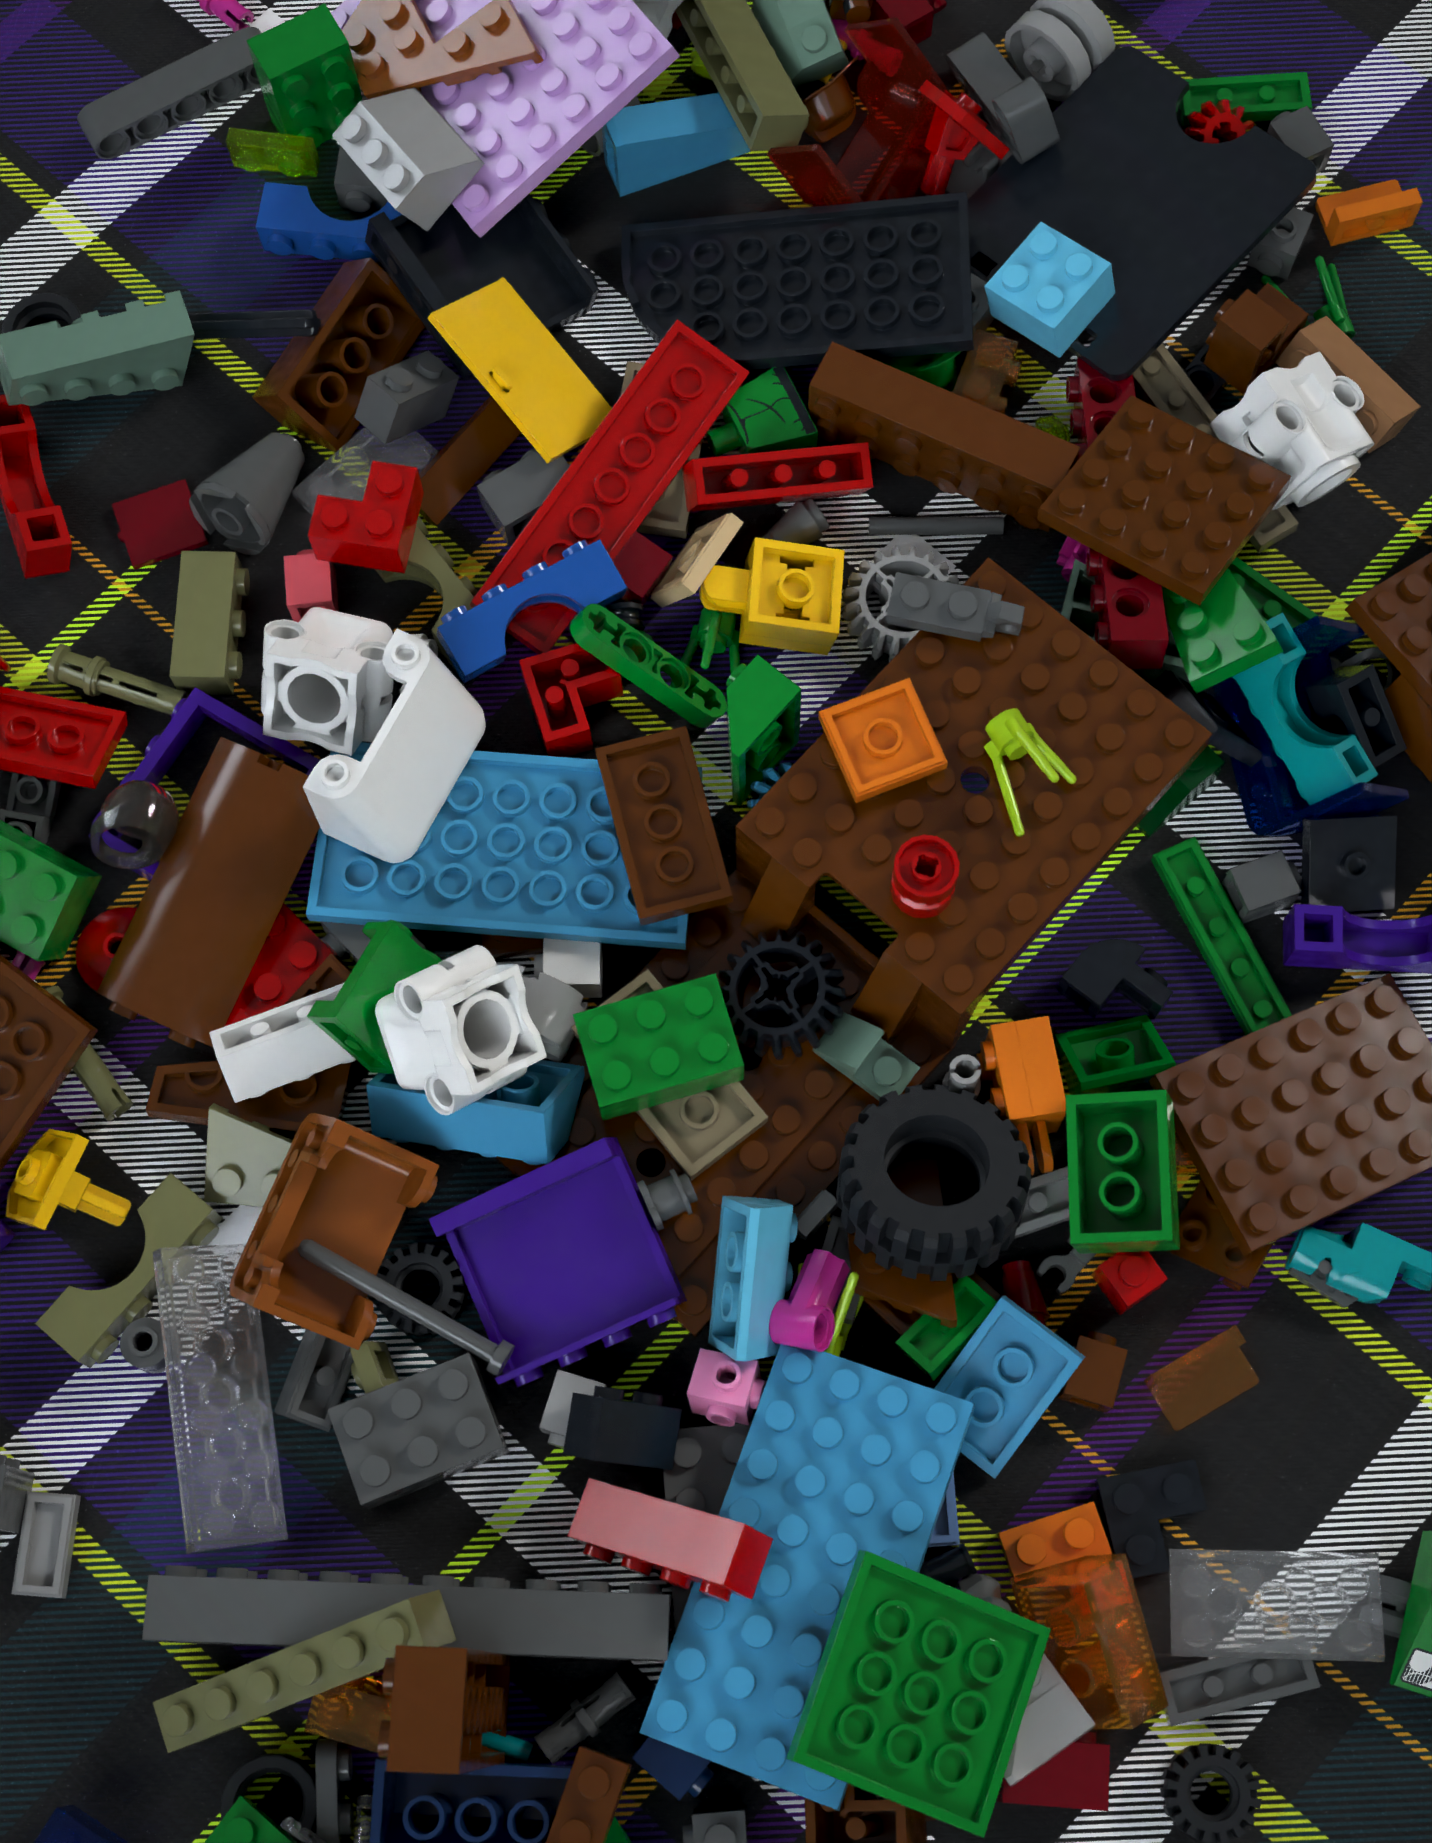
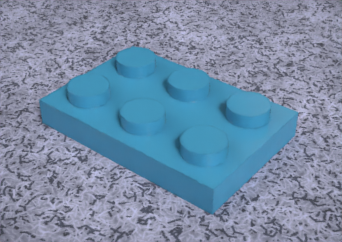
M1005 1295L999 1299L934 1388V1390L974 1403L975 1408L960 1452L994 1479L1085 1358L1078 1350Z

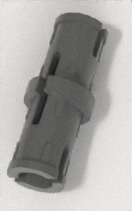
M616 1672L603 1685L581 1701L579 1698L569 1704L570 1710L553 1724L536 1734L534 1738L547 1758L554 1764L589 1735L592 1738L601 1732L599 1727L617 1712L635 1701L636 1697L622 1677Z

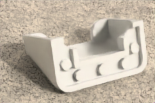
M396 629L385 647L382 657L383 665L388 675L403 685L399 690L400 696L361 762L341 754L329 755L317 763L303 785L304 792L324 834L390 863L404 862L411 858L418 850L486 728L484 713L479 703L429 646L418 637Z

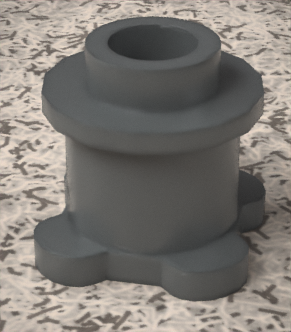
M671 1169L669 1170V1176L647 1186L644 1180L637 1182L639 1191L657 1231L664 1229L662 1222L685 1211L688 1215L693 1214L690 1204L698 1201V1198L687 1173L678 1177L675 1170Z

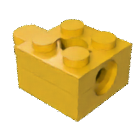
M755 537L745 560V569L714 565L701 584L699 590L700 600L706 609L741 614L739 643L828 655L839 635L845 550Z

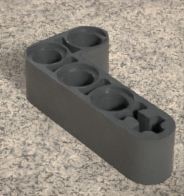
M981 32L945 55L949 68L959 85L982 108L981 114L1020 164H1024L1060 141L1049 103L1037 81L1032 76L1022 81L984 32Z

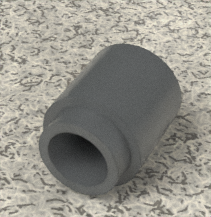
M140 1318L131 1322L123 1331L120 1339V1350L128 1363L144 1372L156 1374L164 1372L174 1365L180 1353V1342L176 1333L160 1321L153 1318ZM152 1338L151 1347L144 1351L146 1343Z

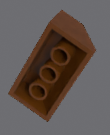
M371 257L344 262L312 309L316 311L317 317L321 319V327H318L317 335L313 337H293L252 396L258 404L284 427L335 453L342 451L360 424L355 418V414L367 376L400 363L425 327L390 276Z

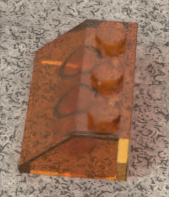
M1126 1553L1083 1556L1010 1578L1020 1616L1051 1628L1044 1654L1096 1724L1093 1729H1134L1169 1706Z

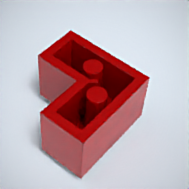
M372 461L363 501L318 494L307 535L316 560L405 574L424 495L417 467Z
M577 643L519 660L523 681L547 755L569 757L592 750L591 731L583 708L624 696L621 675L584 650Z

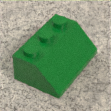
M759 655L747 666L744 663L740 664L731 673L726 682L733 802L738 806H741L753 793L750 787L752 782H763L762 771L765 768L774 769L799 742L802 689Z

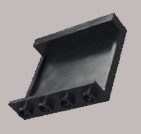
M530 193L481 238L470 228L452 203L428 232L404 215H400L390 221L387 215L382 212L369 219L365 243L464 381L473 377L474 374L427 319L432 312L504 277L547 330L552 333L591 311L599 291L592 272L587 267H582L572 253V247L567 237L563 233L556 231L548 220L543 204L537 198H533Z

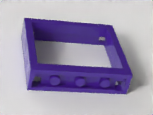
M195 687L188 698H183L176 704L168 726L161 735L157 734L151 739L145 750V758L135 772L131 771L123 778L119 788L138 780V782L125 786L118 790V793L140 782H151L157 786L207 716L307 775L311 774L313 768L320 760L287 740L263 735V726ZM145 783L137 786L141 789H147L144 791L146 796L140 794L136 797V792H132V790H137V786H134L120 794L108 809L101 810L92 823V831L89 834V838L100 852L151 881L159 862L119 839L132 820L127 826L122 824L134 811L141 808L146 801L132 808L120 822L117 821L129 806L152 794V788L149 786L153 785ZM130 796L126 800L129 806H122L116 814L118 806H113L119 802V797L126 798Z

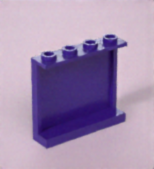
M617 1137L602 1138L429 1218L436 1237L445 1235L447 1237L489 1340L497 1345H500L503 1340L515 1345L514 1351L503 1369V1374L495 1378L498 1385L514 1379L517 1388L545 1376L541 1366L558 1360L562 1368L589 1356L585 1348L586 1346L602 1339L605 1348L628 1339L633 1336L629 1328L630 1326L647 1320L650 1328L677 1317L674 1307L687 1301Z

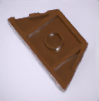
M920 1158L909 1160L896 1166L888 1173L893 1184L909 1198L926 1205L943 1206L937 1159ZM847 1232L851 1272L859 1274V1280L854 1293L874 1301L885 1300L893 1308L912 1314L913 1310L941 1320L940 1325L949 1328L957 1327L952 1273L947 1274L946 1281H930V1275L917 1273L916 1279L901 1276L903 1269L892 1265L890 1270H887L875 1263L876 1254L872 1251L864 1254L854 1244L855 1233L850 1234Z

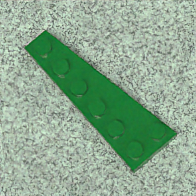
M1229 569L1225 571L1200 606L1162 586L1165 615L1189 683L1196 694L1284 652L1276 636Z

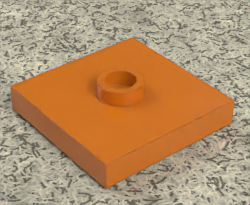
M910 677L819 711V721L855 803L947 769V759Z

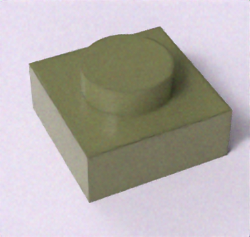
M365 1341L361 1344L359 1350L349 1348L354 1361L351 1364L353 1378L358 1387L364 1390L365 1394L399 1381L386 1342Z

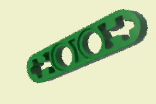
M598 604L587 605L570 622L571 635L579 646L698 728H707L726 712V700L720 689L606 608ZM623 645L628 646L635 652L638 662L632 661L627 656ZM660 671L665 672L671 677L675 688L668 686L664 682Z

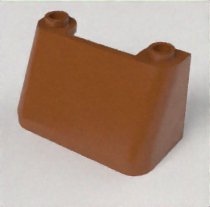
M310 1113L301 1123L237 1263L229 1286L230 1295L259 1310L359 1350L362 1341H366L371 1336L377 1323V1314L373 1312V1302L366 1298L368 1294L302 1258L297 1249L303 1239H311L376 1276L406 1207L415 1208L421 1202L426 1203L432 1197L438 1181L435 1175L440 1165L342 1120Z

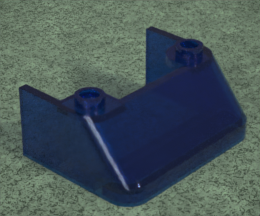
M1317 615L1293 628L1306 651L1296 672L1295 692L1302 711L1312 723L1314 721L1305 686L1333 671L1329 657L1330 652L1365 635V632L1358 624ZM1230 677L1214 685L1216 699L1262 751L1263 757L1252 768L1230 756L1245 818L1249 828L1255 834L1279 837L1303 833V818L1372 815L1409 798L1407 789L1360 782L1315 804L1309 805L1307 800L1299 794L1296 782L1284 761L1276 755L1272 741L1260 720L1250 711L1248 700L1237 681Z

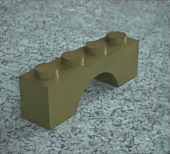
M418 516L405 574L375 569V571L385 583L396 580H415L432 587L442 597V611L431 631L439 652L458 674L437 637V627L443 624L441 617L451 610L465 605L467 610L472 609L470 603L478 591L466 576L461 579L458 578L451 569L454 563L450 555L441 544L438 543L436 546H433L425 536L428 534V530Z
M172 1173L163 1180L137 1209L145 1229V1247L142 1257L133 1272L120 1283L102 1290H83L68 1286L35 1323L77 1362L89 1368L95 1362L98 1364L104 1362L113 1354L119 1345L117 1338L131 1322L144 1318L153 1306L150 1300L163 1286L167 1288L173 1285L186 1269L184 1262L197 1248L202 1250L208 1246L219 1232L217 1225L223 1217Z

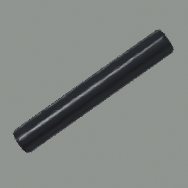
M312 309L188 313L195 333L194 340L313 337L317 335L318 327H321V319L317 317L316 311Z

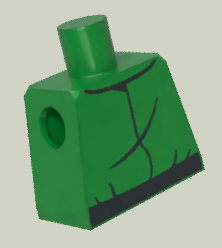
M773 367L740 387L723 410L725 425L710 430L706 434L708 444L715 457L738 449L740 454L812 448L817 447L818 430L785 367Z

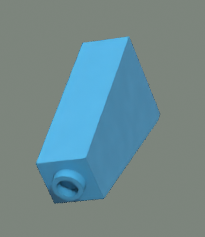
M719 93L624 107L602 127L605 164L620 197L751 152Z

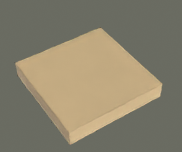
M727 513L697 528L650 594L652 595L651 599L663 608L694 595L744 522L733 513Z

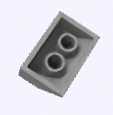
M414 87L360 101L332 134L333 138L393 208L427 232L484 165V162L421 92Z

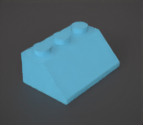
M722 1195L708 1343L735 1361L746 1362L775 1356L780 1347V1344H776L771 1340L769 1321L775 1304L780 1299L785 1298V1292H788L792 1286L793 1269L791 1263L788 1262L790 1242H794L797 1235L798 1222L796 1214L793 1213V1205L779 1199Z

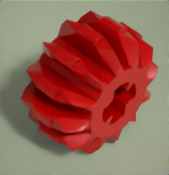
M1223 99L1218 101L1216 106L1212 101L1201 104V113L1194 111L1187 116L1192 127L1182 129V131L1190 138L1199 142L1219 143L1218 139L1212 137L1213 131L1217 130V136L1222 137L1223 142H1228L1246 134L1245 131L1251 129L1255 122L1248 120L1242 123L1240 119L1244 114L1245 107L1238 106L1231 110L1230 101Z

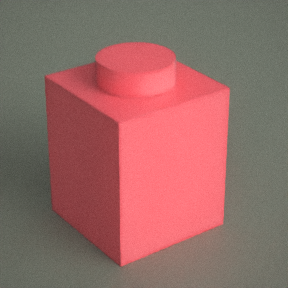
M313 549L299 551L296 555L283 556L286 604L293 621L299 622L306 612L313 607H321L339 612L336 570L333 562L316 560Z

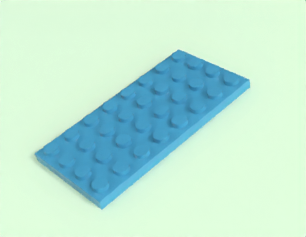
M361 742L352 756L330 751V755L341 754L361 762L371 743ZM474 751L418 850L411 858L404 862L390 863L324 834L321 828H319L306 909L308 920L317 922L365 925L367 922L394 920L403 924L408 929L539 939L547 938L686 950L689 914L643 926L640 925L598 760ZM698 767V771L702 782V767Z
M780 1344L718 1515L747 1524L773 1538L752 1600L731 1594L729 1602H725L699 1592L701 1583H693L668 1652V1661L664 1663L639 1733L840 1811L848 1783L788 1760L786 1757L858 1551L865 1550L913 1571L920 1572L975 1408L974 1403L827 1352H816Z

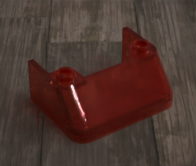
M897 17L848 24L844 31L867 62L859 74L857 90L861 102L869 113L836 166L820 144L771 148L767 154L800 198L811 207L913 197L923 180L931 151L924 145L936 106L919 91V88L927 79L941 91L947 90L950 93Z

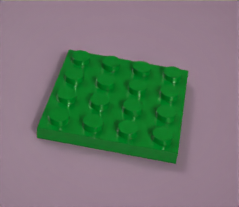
M859 1550L786 1759L984 1838L1051 1628L871 1552Z

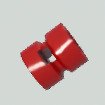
M932 835L912 837L900 846L895 855L890 892L893 902L898 908L911 917L926 919L937 916L949 906L953 899L959 876L960 862L956 851L947 841Z

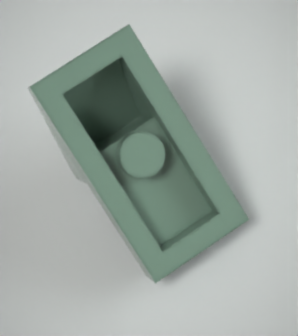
M843 1012L842 1018L833 1021L832 1025L835 1030L833 1035L823 1034L819 1040L821 1043L819 1048L812 1049L814 1053L878 1101L881 1096L891 1091H896L900 1095L920 1069L917 1064L882 1039L885 1033L884 1030Z

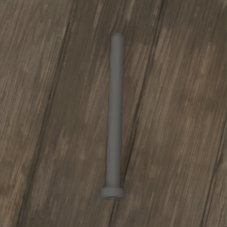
M303 1239L297 1249L302 1258L488 1362L486 1370L497 1377L505 1368L514 1351L515 1345L503 1340L500 1345H497L311 1239Z

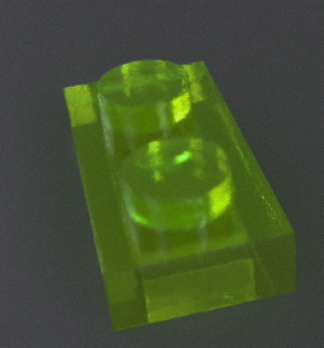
M229 127L226 144L234 167H240L250 172L260 170L280 172L291 177H299L301 175L317 177L320 161L313 137Z

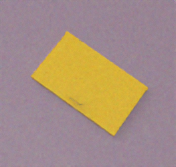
M504 277L432 312L427 318L547 464L587 442L612 409Z

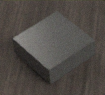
M822 1190L797 1217L798 1229L796 1238L804 1245L810 1241L838 1208L837 1199L830 1192Z

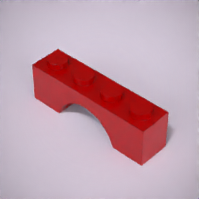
M5 394L0 395V499L24 577L26 579L70 571L72 541L61 506H55L45 482L38 450L37 431L30 407L25 404L8 406Z

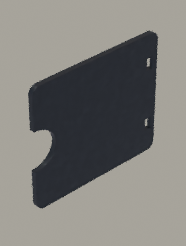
M1130 46L1121 47L1112 52L1081 86L1054 111L1052 115L1060 137L1059 142L1024 164H1020L1012 154L968 199L971 273L987 283L1040 222L1045 223L1111 263L1115 294L1084 329L1095 339L1088 348L1075 340L1067 350L1113 381H1120L1130 377L1316 183V168L1310 160L1256 125L1246 134L1223 143H1203L1190 138L1182 131L1176 118L1179 104L1189 90V82L1138 49ZM979 257H982L994 266L988 276L972 266Z

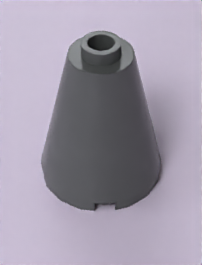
M270 433L198 484L193 491V495L190 497L189 505L194 517L203 529L210 535L217 530L228 538L223 545L231 550L245 555L259 554L270 543L305 462L300 443L289 434Z

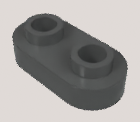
M341 1738L319 1739L315 1758L318 1842L344 1843L345 1836L354 1834L355 1826L353 1803H345V1781H350L353 1777L351 1748H343Z

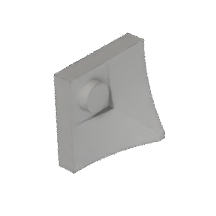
M1044 1653L1004 1774V1778L1010 1787L1037 1770L1096 1726Z

